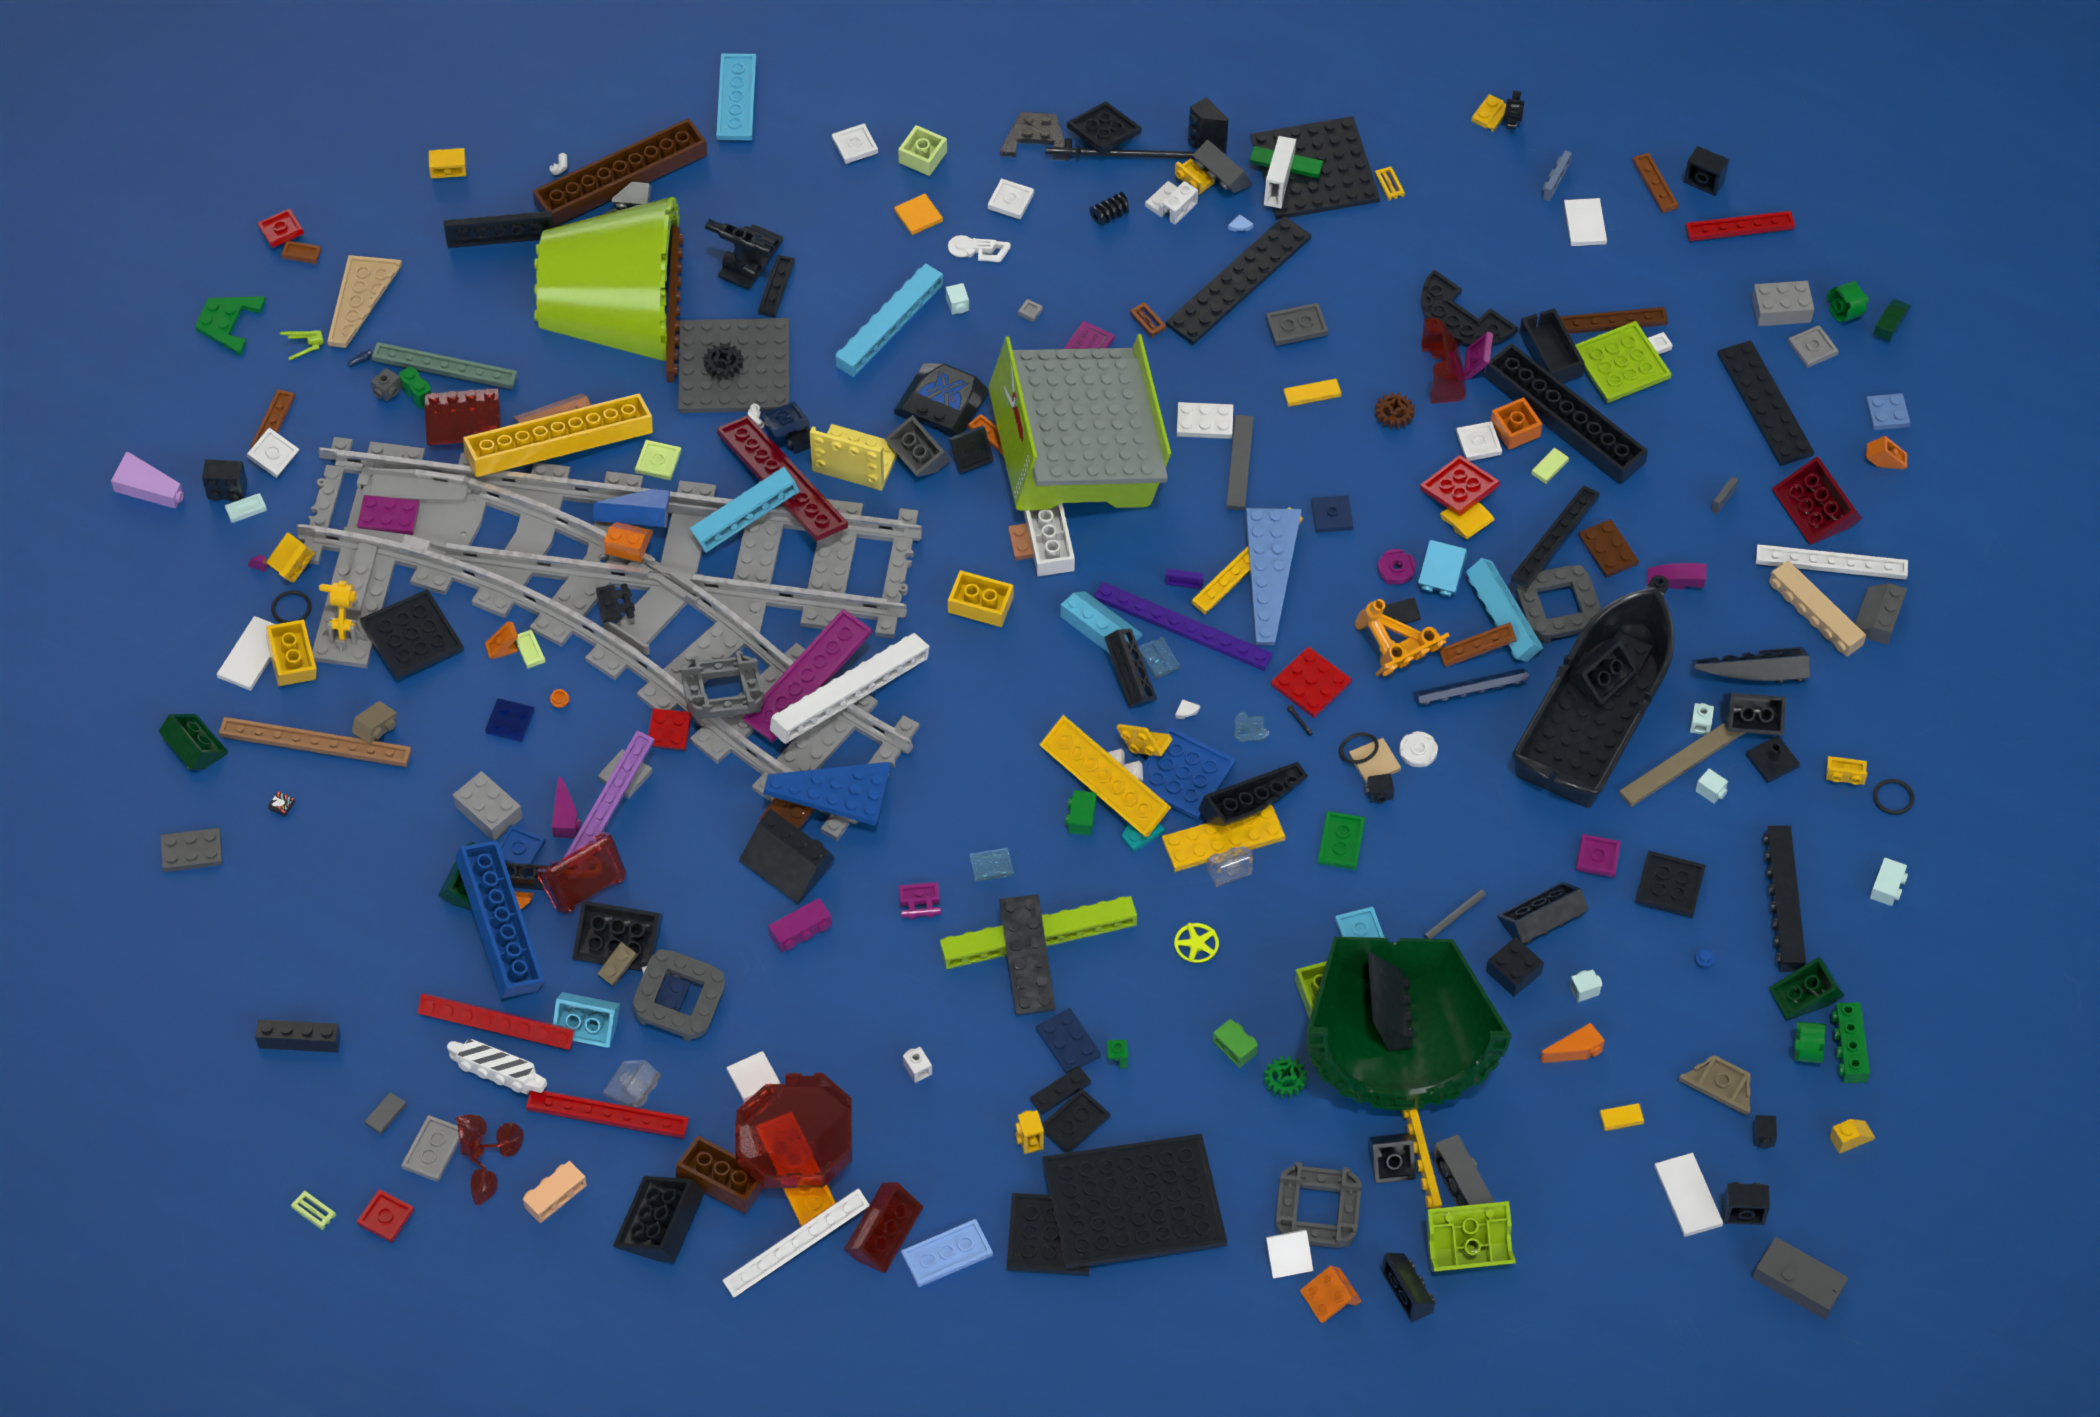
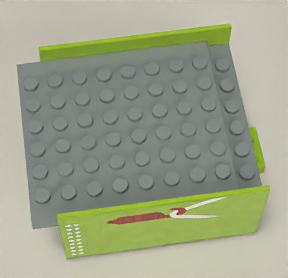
M1137 335L1133 348L1012 350L1009 336L1005 337L988 389L1016 509L1020 511L1051 509L1062 503L1108 502L1116 508L1149 506L1153 501L1159 483L1167 482L1166 466L1171 456V450L1142 335Z

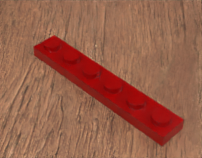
M1791 211L1689 222L1686 223L1685 228L1689 241L1791 230L1794 229L1795 223Z

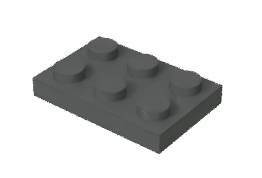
M1318 303L1266 313V320L1275 346L1328 335V328Z
M220 828L161 835L163 872L223 865Z

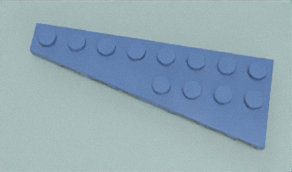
M1246 508L1255 645H1274L1301 509Z

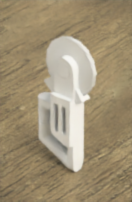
M962 235L955 236L948 243V251L951 255L960 258L967 256L971 258L975 253H978V261L1001 262L1011 247L1009 242L971 239ZM996 248L1001 249L997 255H987L992 254Z

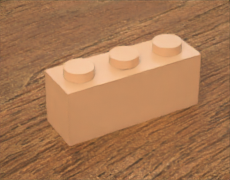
M570 1161L566 1164H561L555 1173L550 1177H545L539 1186L534 1190H529L524 1195V1208L541 1224L587 1186L586 1177Z

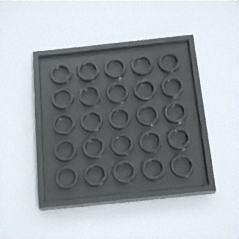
M789 318L680 320L679 413L748 412L752 404H758L760 412L789 403ZM720 343H723V346L730 343V347L736 345L737 350H741L744 362L739 374L734 373V377L729 375L725 380L724 376L718 379L717 375L711 377V372H706L704 354H708V348L713 350L714 344L719 347Z

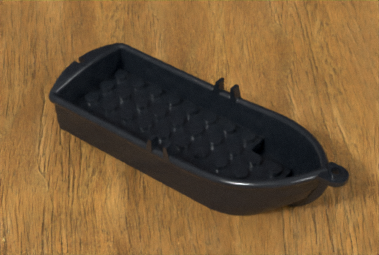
M1656 575L1651 578L1646 589L1632 592L1611 602L1595 614L1583 628L1568 656L1565 655L1563 665L1558 667L1554 681L1513 751V758L1516 761V776L1585 808H1590L1593 805L1654 698L1672 660L1675 642L1674 626L1669 607L1664 598L1669 587V581L1666 577ZM1606 640H1620L1639 671L1602 705H1598L1577 689L1569 674Z

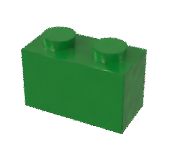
M1073 791V797H1069L1068 809H1071L1070 814H1066L1065 825H1068V833L1092 836L1097 793Z

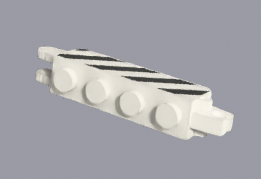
M473 1039L467 1040L464 1044L451 1041L447 1045L450 1058L458 1062L459 1068L465 1072H472L480 1078H487L498 1085H504L515 1092L528 1094L530 1090L542 1093L547 1086V1080L536 1074L534 1064Z

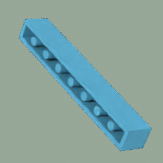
M928 264L918 268L914 276L910 280L908 279L903 287L896 291L888 302L882 305L881 310L877 314L872 315L870 321L865 326H862L854 337L848 340L846 346L837 351L835 355L836 367L854 377L943 285V273Z

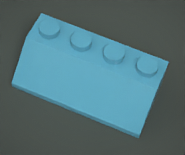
M1086 591L1072 593L1061 604V618L1108 653L1109 650L1104 637L1116 630L1132 628L1136 641L1142 637L1141 632ZM1125 634L1124 636H1125V638H1126V641L1129 642L1128 637H1127V635Z

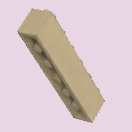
M1789 560L1771 572L1769 580L1771 586L1778 590L1784 599L1796 608L1798 613L1804 615L1810 624L1822 633L1825 639L1830 640L1839 652H1842L1847 657L1864 645L1866 634Z

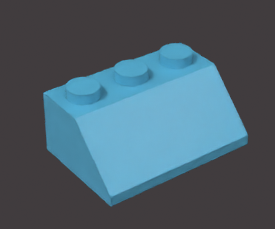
M562 992L556 998L553 1024L575 1029L573 1041L610 1048L618 1023L620 1003Z

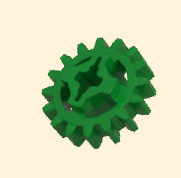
M1280 1056L1279 1061L1272 1059V1064H1267V1070H1264V1084H1268V1091L1273 1089L1274 1096L1280 1093L1281 1098L1285 1094L1291 1098L1292 1093L1298 1096L1299 1090L1304 1091L1305 1084H1307V1070H1303V1063L1298 1065L1297 1058L1291 1061V1056H1288L1287 1060Z

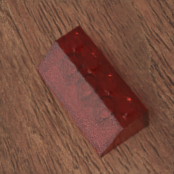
M898 1182L882 1183L844 1249L856 1261L881 1273H886L924 1206Z

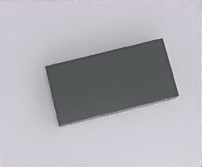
M1734 476L1730 478L1713 500L1711 512L1719 513L1736 491L1739 479Z
M390 1092L364 1121L365 1125L382 1135L407 1106L406 1102Z

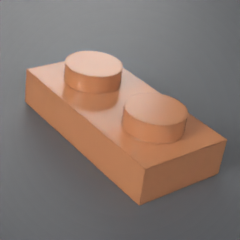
M1027 523L1008 526L1015 561L1033 558Z

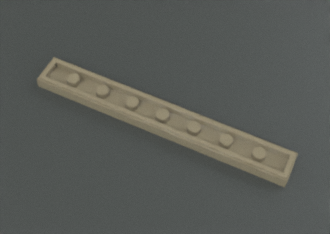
M1724 722L1621 789L1619 795L1630 807H1633L1745 733L1727 731Z

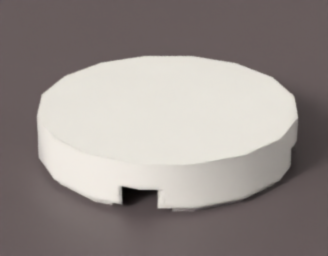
M1419 731L1404 736L1399 748L1403 761L1412 767L1419 768L1433 763L1438 751L1434 738L1425 732Z

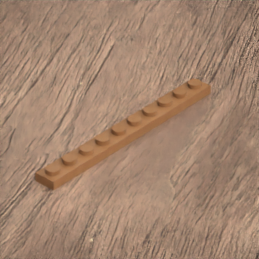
M224 717L219 731L220 737L403 767H407L412 752L411 747L377 741L369 744L359 738Z

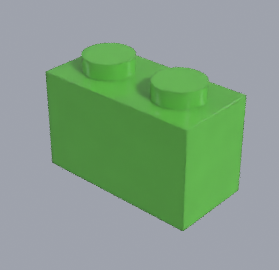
M1231 1018L1213 1032L1212 1042L1238 1068H1241L1257 1055L1258 1043L1255 1038L1248 1036L1244 1032L1243 1027L1239 1023H1235Z

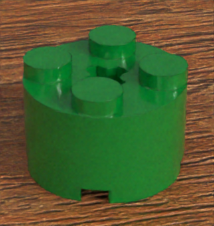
M1855 280L1834 287L1827 293V302L1830 301L1831 305L1829 311L1836 321L1847 322L1864 315L1869 298L1866 293H1863Z
M1797 1022L1795 1061L1823 1063L1826 1024Z

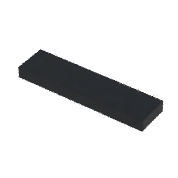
M777 255L758 309L759 315L776 318L795 264V258Z

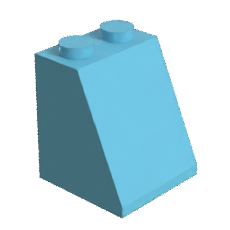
M1430 540L1418 582L1419 586L1422 587L1421 589L1427 592H1432L1433 590L1440 591L1441 595L1450 597L1451 594L1456 595L1467 559V549Z

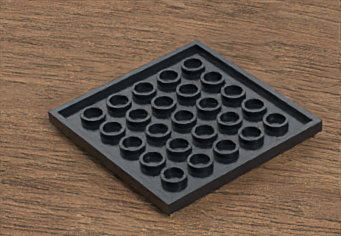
M1353 116L1251 133L1250 139L1253 148L1257 146L1275 150L1278 137H1288L1296 139L1294 155L1323 161L1319 178L1290 172L1282 208L1272 207L1276 220L1281 219L1283 216L1291 218L1380 202V196ZM1259 166L1266 187L1269 168Z

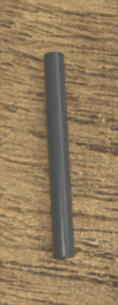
M1482 889L1424 934L1425 939L1435 937L1484 898L1486 893Z

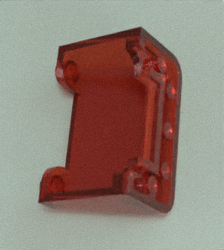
M1424 318L1421 340L1422 352L1427 350L1432 354V359H1442V362L1436 363L1433 367L1430 402L1432 404L1462 401L1466 397V384L1458 342L1440 319Z
M601 832L594 836L595 840H590L589 844L557 862H552V865L546 868L542 866L535 870L557 912L564 911L565 914L569 913L582 900L587 899L612 883L618 884L625 880L624 876L627 873L610 833Z

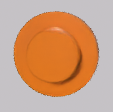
M557 689L551 694L550 702L554 707L562 708L569 703V695L564 690Z

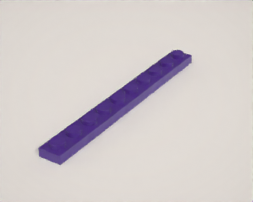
M1103 581L1094 594V598L1103 604L1262 671H1265L1272 659V652Z

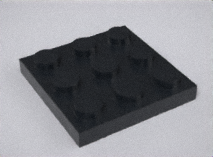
M1106 101L1067 121L1068 129L1102 154L1141 134L1142 127Z
M1648 851L1635 903L1693 918L1706 865Z

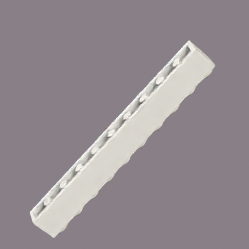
M915 633L904 637L901 641L890 645L881 653L875 654L866 662L863 661L854 669L846 671L845 674L838 678H834L827 685L819 687L810 695H806L798 702L790 704L783 711L775 713L771 718L770 731L782 742L788 743L927 660L930 646Z

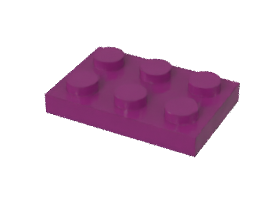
M364 495L357 528L413 535L420 501Z

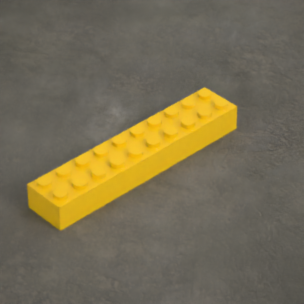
M639 393L463 437L464 454L475 476H484L653 433L652 415Z

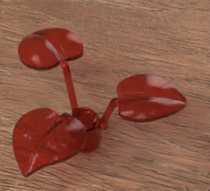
M474 1114L460 1115L455 1118L459 1139L462 1143L460 1152L463 1156L470 1157V1161L475 1162L482 1168L476 1169L473 1172L470 1181L473 1201L475 1205H481L495 1194L498 1187V1179L493 1171H487V1167L477 1158L484 1153V1148L499 1147L502 1156L511 1157L515 1155L523 1144L524 1132L517 1124L507 1122L502 1124L497 1131L496 1138L498 1143L481 1144L480 1142L483 1141L481 1137L487 1132L485 1120L481 1116Z

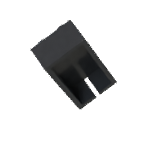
M1555 308L1540 312L1538 327H1536L1537 314L1521 318L1519 332L1536 363L1561 382L1583 376L1585 362Z

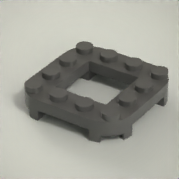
M1581 565L1540 571L1528 588L1517 584L1516 600H1519L1524 616L1537 638L1543 640V643H1551L1553 638L1581 633L1592 617L1601 610L1591 578ZM1570 586V589L1574 591L1581 613L1547 619L1537 592Z
M736 651V657L699 661L698 656L691 657L690 662L681 667L682 684L687 706L695 719L758 713L762 710L764 705V687L762 686L758 670V661L755 657L745 656L743 651ZM739 675L744 695L708 699L702 680Z
M660 949L650 958L634 996L633 1012L639 1019V1023L644 1026L646 1023L681 1035L683 1040L686 1041L699 1038L707 1033L725 986L724 973L710 964L675 951ZM667 972L704 985L691 1016L654 1003Z
M1302 1162L1294 1163L1293 1166L1282 1172L1280 1177L1275 1221L1278 1235L1306 1229L1309 1245L1332 1248L1349 1247L1357 1235L1362 1189L1361 1181L1355 1174L1350 1172L1351 1169L1343 1167V1171L1306 1167L1302 1166ZM1300 1188L1340 1192L1337 1226L1296 1221Z

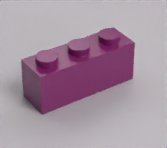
M818 898L768 925L769 936L781 953L785 950H791L796 944L809 940L816 933L826 931L832 925L831 914Z

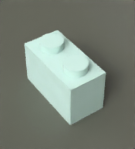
M1884 858L1870 899L1889 906H1893L1894 900L1899 901L1902 889H1899L1900 884L1905 885L1908 874L1905 873L1907 865Z

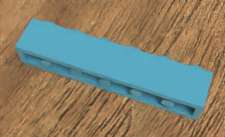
M783 467L717 511L711 513V515L697 522L690 530L706 553L800 492L794 479Z
M1481 558L1466 571L1469 576L1468 580L1476 588L1477 596L1486 605L1485 609L1493 617L1496 627L1511 622L1517 641L1508 644L1512 649L1511 653L1515 659L1528 662L1543 649V646L1494 563Z

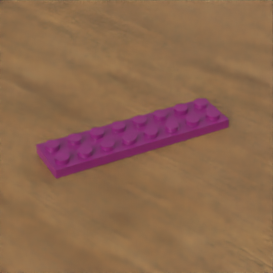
M842 609L764 694L762 710L758 713L746 714L743 717V721L773 743L777 736L770 731L772 716L777 712L783 711L790 704L798 702L804 696L815 692L819 687L825 686L873 633L872 629L845 609Z

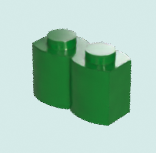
M409 366L399 372L403 392L412 397V401L417 407L423 409L433 403L430 385L426 380L420 378L415 368Z

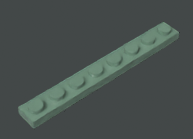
M377 342L372 354V361L405 368L411 366L420 371L507 389H513L518 376L515 370Z

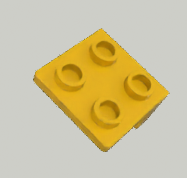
M286 533L268 558L267 564L278 571L279 575L294 583L316 552L292 534Z
M1118 724L1116 727L1120 736L1126 742L1128 749L1135 754L1162 756L1173 740L1170 734L1149 732L1145 727Z

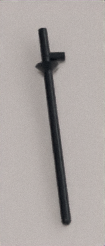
M1071 138L1065 139V148L1046 147L1045 154L1075 155V160L1081 155L1195 159L1193 156L1195 152L1111 149L1102 154L1096 149L1081 148L1077 143L1076 147L1072 148Z

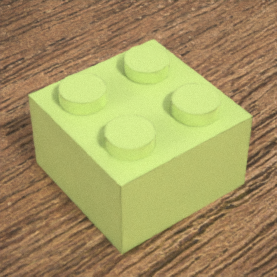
M915 125L898 149L899 163L930 176L947 153V138Z

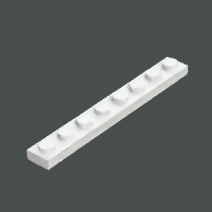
M1758 544L1756 548V564L1781 566L1789 560L1798 569L1904 580L1908 576V560Z
M859 1188L854 1190L722 1280L723 1284L733 1298L869 1207V1203Z

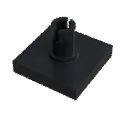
M983 425L949 438L959 473L994 461L986 429Z
M1779 735L1746 751V757L1767 784L1800 766L1799 761Z

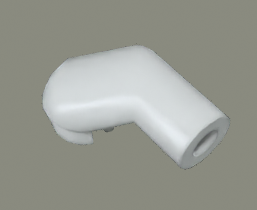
M565 153L558 155V164L554 163V166H550L549 169L553 175H560L568 168L567 155Z
M752 404L748 410V415L762 429L765 423L759 419L760 406Z

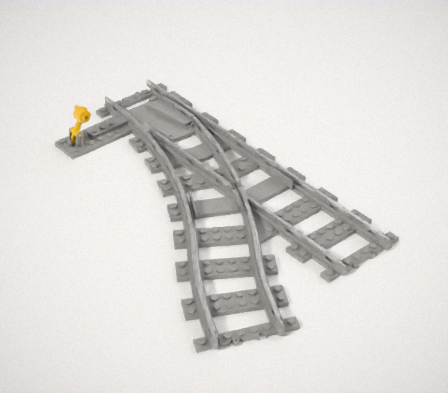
M334 437L331 449L322 447L318 449L320 458L336 460L335 466L326 465L324 478L317 480L319 492L315 505L311 507L312 513L317 514L315 516H308L309 525L297 524L296 527L298 539L305 541L304 544L316 552L308 564L319 565L323 550L340 552L331 585H319L320 591L329 593L312 650L315 662L368 668L374 644L361 625L360 618L384 608L395 564L416 569L410 580L413 586L446 595L452 582L455 581L478 590L471 601L475 607L502 618L507 617L514 605L537 615L538 617L531 624L530 630L561 647L574 634L594 646L585 657L586 662L613 680H616L628 668L646 681L647 684L637 692V697L650 708L675 710L678 707L685 712L690 711L683 689L681 667L690 662L691 657L698 656L699 661L732 658L736 655V651H741L746 647L769 667L760 675L765 694L805 651L802 646L795 643L783 654L761 635L767 606L803 611L800 622L801 627L825 629L842 609H845L856 618L877 620L875 636L894 638L898 621L897 617L904 618L907 614V605L901 603L902 595L908 593V586L905 584L908 568L912 566V561L906 560V558L914 557L912 551L913 540L920 541L923 535L922 526L917 525L918 510L900 508L898 520L862 516L863 503L827 499L848 522V528L817 541L808 589L773 585L772 579L783 529L806 531L788 510L780 504L744 528L733 579L704 576L703 574H698L703 548L695 539L690 528L728 502L734 500L715 497L716 485L680 481L677 492L670 491L668 514H672L661 563L657 562L652 555L646 553L643 556L642 562L605 554L604 539L609 526L614 523L594 521L593 526L561 511L563 500L594 504L597 501L649 490L642 488L643 476L607 471L604 483L569 479L571 472L569 466L535 462L533 463L531 474L503 470L476 477L464 453H461L457 465L425 461V448L370 441L367 453L351 451L353 440ZM345 473L359 474L357 492L347 527H344V531L331 529L330 525ZM491 492L494 494H498L499 498L489 495L488 493ZM364 495L419 500L420 507L414 534L407 535L357 528ZM487 506L520 517L516 533L505 550L471 546L482 525ZM558 519L568 522V525L558 521ZM558 532L588 546L584 559L577 560L546 556L553 545L555 533ZM857 538L893 542L882 598L846 594ZM605 559L607 562L602 563L601 560ZM466 570V571H469V572H471V573H474L475 576H472V575H469V574H466V573H463V572ZM612 572L624 573L625 576L612 575ZM532 576L566 580L552 599L526 587ZM626 583L629 589L647 591L634 605V618L629 619L626 614L617 624L613 622L603 623L602 620L604 628L586 618L598 602L595 588L613 584L615 587H620L621 584ZM527 595V596H529V597L535 599L536 602H534V601H532V600H530V599H528V598H525V596ZM703 600L709 602L712 605V607L703 602ZM689 604L715 624L662 669L643 654H650L649 644ZM586 626L592 629L593 633L583 627ZM760 645H763L768 650V653ZM640 661L641 663L646 665L647 669L640 665L638 662ZM866 695L796 737L777 759L747 739L755 730L743 721V717L746 714L699 720L695 719L692 714L691 719L701 728L690 737V742L717 764L732 752L758 771L762 776L753 784L752 790L772 802L775 797L763 794L768 774L820 769L854 730L881 745L868 764L889 762L891 763L890 766L895 768V761L900 756L901 751L908 754L913 749L911 739L920 728V724L904 715L895 727L884 723L870 714L878 705V700L870 695ZM876 726L881 730H884V733L876 730L874 727ZM749 749L750 751L755 753L757 758L751 753H749L747 750ZM818 810L829 816L821 827V833L836 841L839 840L847 829L849 822L853 824L859 822Z

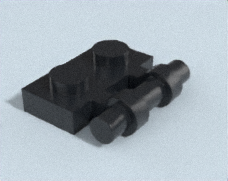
M626 583L620 585V590H615L614 584L595 588L603 623L621 620V613L624 612L629 619L635 617V606L631 602L632 593ZM618 599H623L624 603L619 604Z

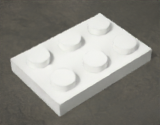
M1178 402L1177 437L1232 439L1233 405Z

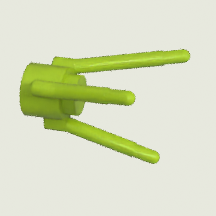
M321 330L280 332V335H289V339L307 338L308 345H312V347L290 356L289 360H293L313 350H318L319 345H323Z

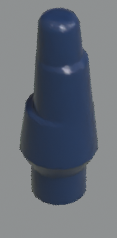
M372 350L362 351L348 362V366L352 367L360 362L369 360L373 354Z

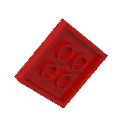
M1459 455L1420 484V489L1461 516L1499 487L1500 484L1499 480Z
M1308 646L1271 681V686L1311 717L1315 718L1351 684L1352 679Z

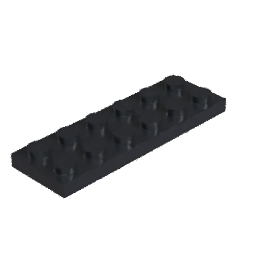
M552 211L444 220L448 248L538 241L541 239L543 230L554 228Z
M1039 894L999 899L1015 1014L1017 1016L1055 1011Z

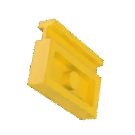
M1489 94L1472 116L1471 122L1486 129L1489 128L1494 132L1505 117L1506 104L1503 100Z

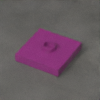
M1486 332L1467 348L1464 378L1469 380L1489 364L1492 333Z
M1582 834L1576 871L1615 878L1621 841Z

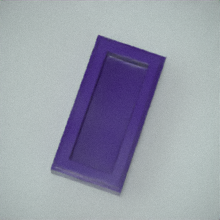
M1167 568L1166 585L1203 589L1204 573Z

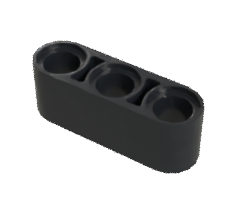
M505 863L508 873L512 874L510 879L513 888L551 891L557 887L556 870L552 866Z

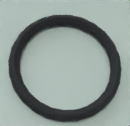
M286 591L274 599L271 612L274 618L281 623L292 622L281 619L275 611L276 603L285 595L296 594L302 596L307 602L306 613L301 618L293 621L306 619L310 614L311 601L307 595L300 591Z
M1359 732L1352 734L1340 744V757L1351 764L1367 762L1377 753L1379 742L1370 733ZM1366 736L1374 741L1375 748L1373 752L1364 759L1351 760L1343 754L1344 745L1354 737Z
M1898 779L1881 781L1873 792L1876 805L1882 811L1889 814L1905 813L1914 803L1912 789L1908 784ZM1898 783L1908 790L1910 802L1902 810L1886 809L1878 800V790L1884 784Z

